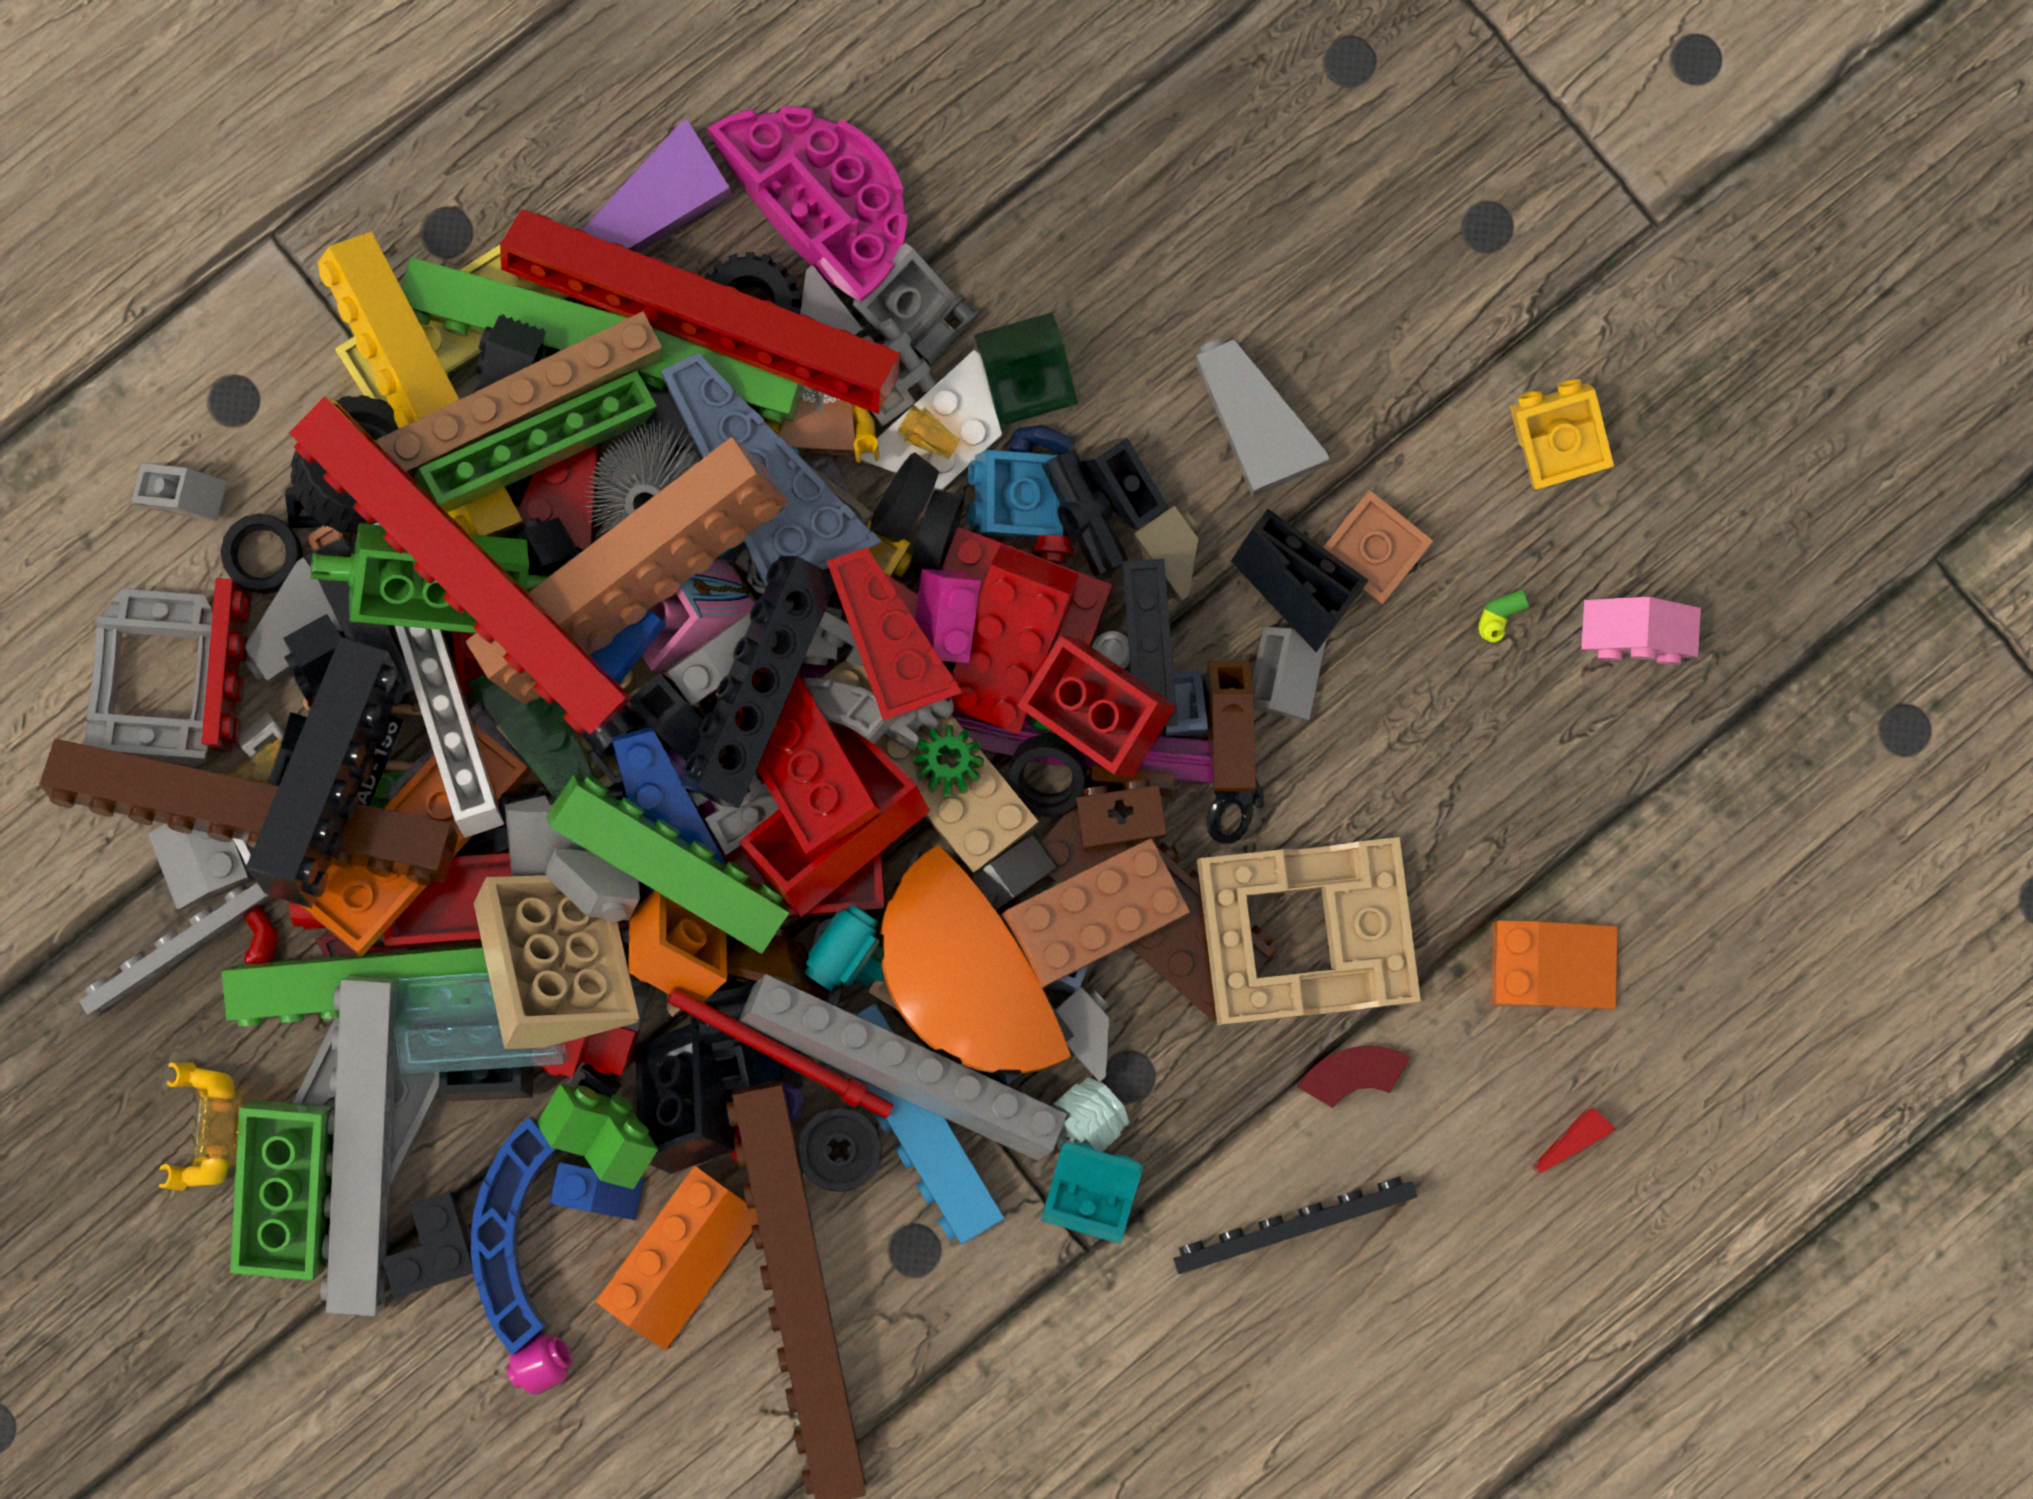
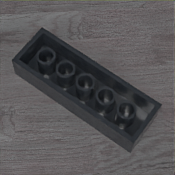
M343 637L339 638L246 866L249 873L267 895L312 908L315 898L321 897L325 891L328 881L326 871L332 858H337L342 849L343 829L347 820H352L356 814L359 804L357 794L362 782H367L371 777L374 768V758L372 757L378 743L382 744L387 737L390 725L388 718L393 706L400 704L404 694L405 684L386 650Z

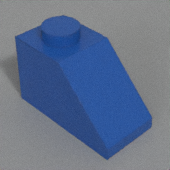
M558 1162L550 1204L636 1220L644 1179H640L635 1188L630 1189L600 1181L592 1168Z

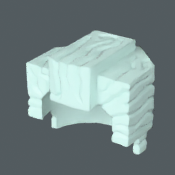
M1090 1077L1086 1078L1079 1085L1075 1084L1051 1105V1107L1067 1114L1055 1144L1058 1145L1059 1150H1061L1064 1143L1073 1144L1079 1142L1090 1145L1096 1151L1103 1152L1121 1136L1120 1131L1129 1124L1124 1105L1105 1084L1099 1083Z

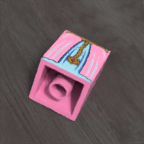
M713 560L707 570L692 576L679 587V590L673 596L662 599L650 609L667 623L642 655L651 672L669 670L675 662L752 610L756 600L732 560Z

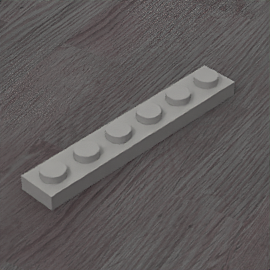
M257 883L249 888L245 884L235 888L224 897L227 903L215 911H212L210 907L202 910L189 920L192 925L179 935L176 930L166 934L155 942L157 947L155 951L144 958L141 954L133 956L120 966L122 973L110 981L107 977H103L92 983L85 989L87 996L81 999L79 1003L87 1015L96 1017L243 919L247 912L258 906H263L275 897L265 894Z

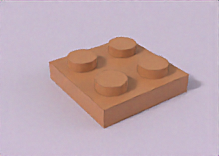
M1368 490L1323 548L1367 578L1369 581L1362 592L1382 606L1434 540L1372 491Z

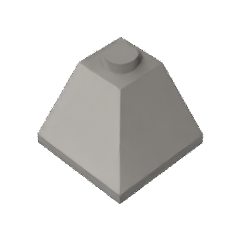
M904 242L897 250L892 261L894 267L885 281L862 302L854 299L853 306L884 340L886 338L880 331L879 325L887 319H893L899 329H905L911 338L910 345L912 346L957 297L915 249Z

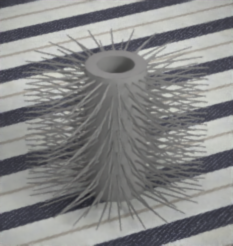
M660 422L659 447L657 431L655 435V427L654 443L651 430V446L649 433L647 435V446L646 436L644 438L642 427L640 428L646 452L639 432L637 433L640 440L639 444L636 437H634L636 445L627 434L633 446L632 449L625 440L630 453L619 438L618 440L622 445L621 450L619 449V444L613 440L619 451L610 445L613 451L606 448L609 454L603 452L607 459L600 457L605 463L597 462L601 467H594L601 471H594V473L607 477L589 476L599 482L588 481L597 485H607L603 487L588 486L606 491H585L604 495L585 497L607 498L605 500L587 502L602 503L613 501L602 505L584 506L590 508L606 506L603 509L593 510L595 512L615 508L607 511L610 513L616 510L612 514L598 518L603 520L613 515L599 524L615 519L614 523L610 526L611 528L614 527L618 522L620 523L696 464V461L693 462L692 460L696 455L694 454L689 458L688 456L692 452L687 453L693 445V440L675 460L686 439L670 461L683 429L670 451L672 437L669 435L667 439L668 428L667 434L665 428L664 440L663 435L661 440Z

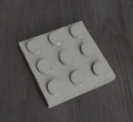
M334 1018L293 1103L334 1106L333 1110H335L336 1094L330 1092V1075L333 1068L337 1069V1052L332 1051V1033L334 1027H339V1018ZM396 1046L390 1184L394 1183L439 1092V1066ZM332 1135V1144H331V1151H332V1152H333L334 1135Z

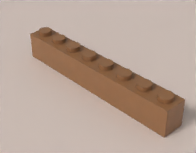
M642 311L375 441L414 478L420 467L661 360L662 346Z

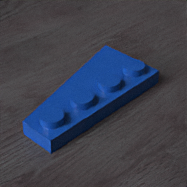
M652 727L611 737L626 798L644 810L643 816L655 823L658 819L668 822L680 832L678 837L689 844L693 840L703 843L715 853L714 859L726 865L685 787L681 786L682 781ZM648 886L649 894H651L654 889Z

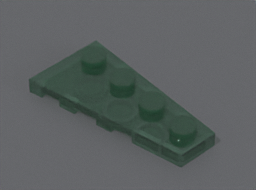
M486 674L466 683L556 800L573 774L583 780L587 776L596 779L577 731L563 718L567 711L556 700L550 704L542 697H539L525 705L489 680Z

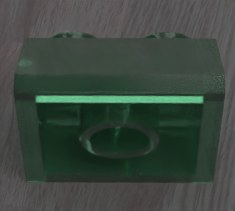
M1052 312L974 334L977 351L999 426L1078 404L1063 340Z

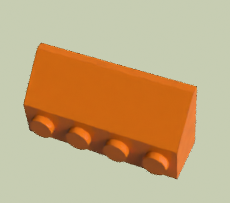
M694 1165L595 1302L624 1324L667 1350L752 1233V1225L758 1224L756 1209H748L746 1200L701 1167Z

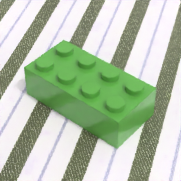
M252 1099L239 1107L230 1273L313 1281L324 1271L325 1259L322 1256V1245L324 1236L327 1234L324 1202L326 1194L329 1193L330 1177L326 1174V1160L329 1151H331L332 1135L328 1133V1118L334 1106Z

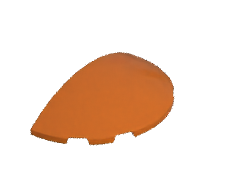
M939 845L935 846L914 862L900 879L901 883L896 889L892 900L886 906L880 934L884 935V958L881 965L886 985L900 1014L916 1034L933 1049H943L949 1054L960 1058L962 1065L990 1073L999 1069L1020 1070L1021 1073H1029L1057 1065L1069 1059L1071 1055L1052 1007L1014 937L970 877Z

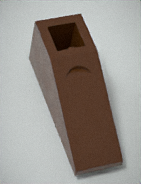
M1208 661L1203 693L1208 723L1207 736L1213 790L1255 791L1254 695L1250 661Z

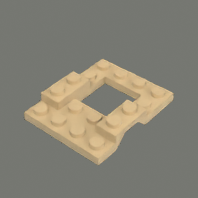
M1400 837L1306 849H1281L1197 859L1217 1026L1421 1002ZM1321 889L1332 970L1257 978L1246 896Z

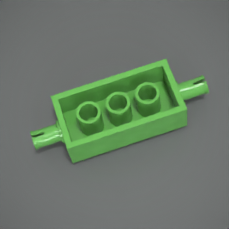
M359 523L355 553H351L350 557L323 555L314 552L312 554L313 561H311L310 580L321 579L348 582V586H350L349 615L352 622L477 633L473 628L477 621L466 610L460 614L452 608L443 598L447 591L436 580L430 584L421 577L413 568L417 561L406 550L400 554L383 538L387 531L381 525ZM469 534L527 593L549 577L529 575L527 540Z

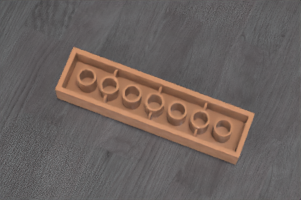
M731 436L528 594L591 655L596 650L609 645L613 637L627 626L639 622L646 615V612L662 599L673 596L679 590V587L692 576L707 570L713 560L726 550L742 543L746 535L760 524L772 520L789 501L766 467ZM476 633L465 641L489 680L525 705L529 701L541 697L533 688L537 681L526 670L520 674L513 669L503 658L507 651L496 640L490 644Z

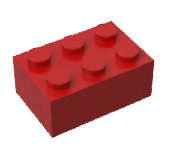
M1062 635L1058 638L1018 704L1020 709L1112 774L1134 777L1177 707L1083 640Z

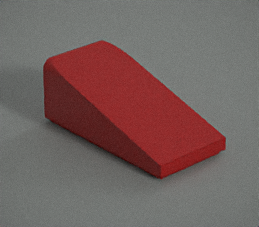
M1586 1108L1532 1165V1169L1536 1173H1542L1616 1129L1595 1108Z

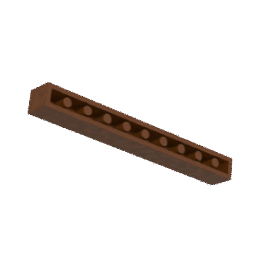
M55 738L39 783L50 798V802L64 808H73L75 804L87 806L90 811L98 815L112 817L114 813L128 815L130 820L139 824L152 825L153 821L168 824L167 826L170 829L180 833L191 834L192 830L207 832L209 837L222 842H231L232 838L244 840L253 848L279 787ZM358 804L355 816L352 820H347L343 829L342 849L337 858L331 859L330 864L342 868H350L351 864L366 867L369 872L384 877L391 876V873L406 875L408 880L420 885H430L431 881L445 884L459 837L451 823Z
M781 1080L733 1090V1101L726 1102L731 1127L739 1126L742 1142L735 1143L739 1168L747 1167L750 1183L743 1184L747 1208H755L759 1224L752 1225V1233L756 1250L764 1249L767 1265L760 1266L764 1290L773 1291L775 1306L768 1307L773 1332L781 1331L784 1347L777 1348L781 1372H789L792 1388L785 1389L790 1414L797 1412L801 1428L794 1429V1437L798 1454L806 1453L809 1469L802 1470L806 1494H814L815 1499H852L866 1496V1482L784 1083Z

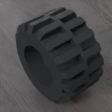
M745 252L746 257L739 258L737 253L728 256L730 261L724 264L721 261L717 262L713 266L714 272L711 275L707 273L704 277L723 286L734 287L737 290L750 286L760 287L771 294L777 306L797 314L801 312V297L792 274L789 275L783 264L780 262L776 264L773 262L772 257L763 254L762 258L756 257L755 252Z

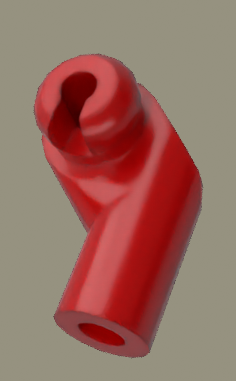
M258 906L243 916L254 934L250 948L244 954L246 964L272 962L279 943V935L262 907Z

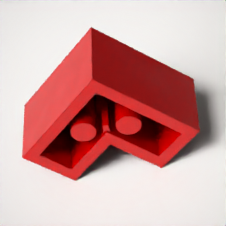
M642 1023L638 1032L626 1027H619L549 1047L538 1048L533 1064L543 1067L547 1073L559 1077L568 1076L573 1078L582 1062L592 1065L600 1073L622 1076L631 1060Z

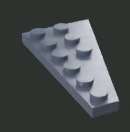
M699 353L659 371L701 458L703 459L732 436L766 467L789 501L772 520L760 524L747 534L743 541L765 588L768 584L766 581L768 570L778 560L779 556H798L825 570L829 568L827 560L864 547L870 548L882 542Z

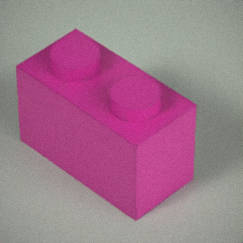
M922 569L915 621L942 661L969 663L981 580L959 571Z

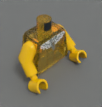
M193 1062L169 1063V1067L175 1068L177 1077L176 1080H167L168 1086H194L196 1088L190 1166L187 1168L169 1164L161 1165L160 1170L168 1171L169 1176L165 1184H159L158 1186L163 1189L184 1191L187 1186L220 1184L226 1179L228 1169H233L236 1165L239 1107L243 1105V1098L240 1092L235 1090L232 1077L226 1073L197 1068Z

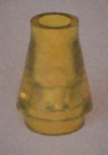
M915 405L911 407L896 432L904 437L903 442L941 455L947 460L960 441V438L945 427L926 407L920 409Z

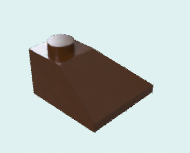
M779 928L762 954L739 941L727 955V975L756 983L767 974L816 998L827 1000L828 990L804 973L808 967L805 964L809 958L807 956L808 953L803 943L788 939L790 932L788 930Z

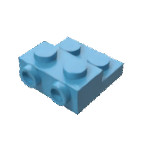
M986 450L976 454L975 460L969 463L967 471L968 483L975 485V501H971L967 509V521L970 526H974V533L984 537L1009 539L1016 537L1038 538L1041 535L1063 536V527L1060 524L1057 513L1060 503L1042 468L1043 463L1058 455Z

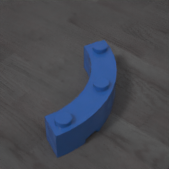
M528 1117L510 1135L498 1151L479 1190L471 1229V1260L475 1284L490 1324L511 1355L515 1354L528 1341L548 1326L529 1296L521 1273L518 1255V1230L525 1199L538 1173L558 1151V1149L550 1147L538 1128L534 1117Z

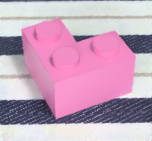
M1654 597L1584 600L1581 649L1598 652L1599 660L1622 661L1623 654L1631 653L1630 658L1656 659L1658 664L1680 665L1681 658L1698 657L1701 608Z

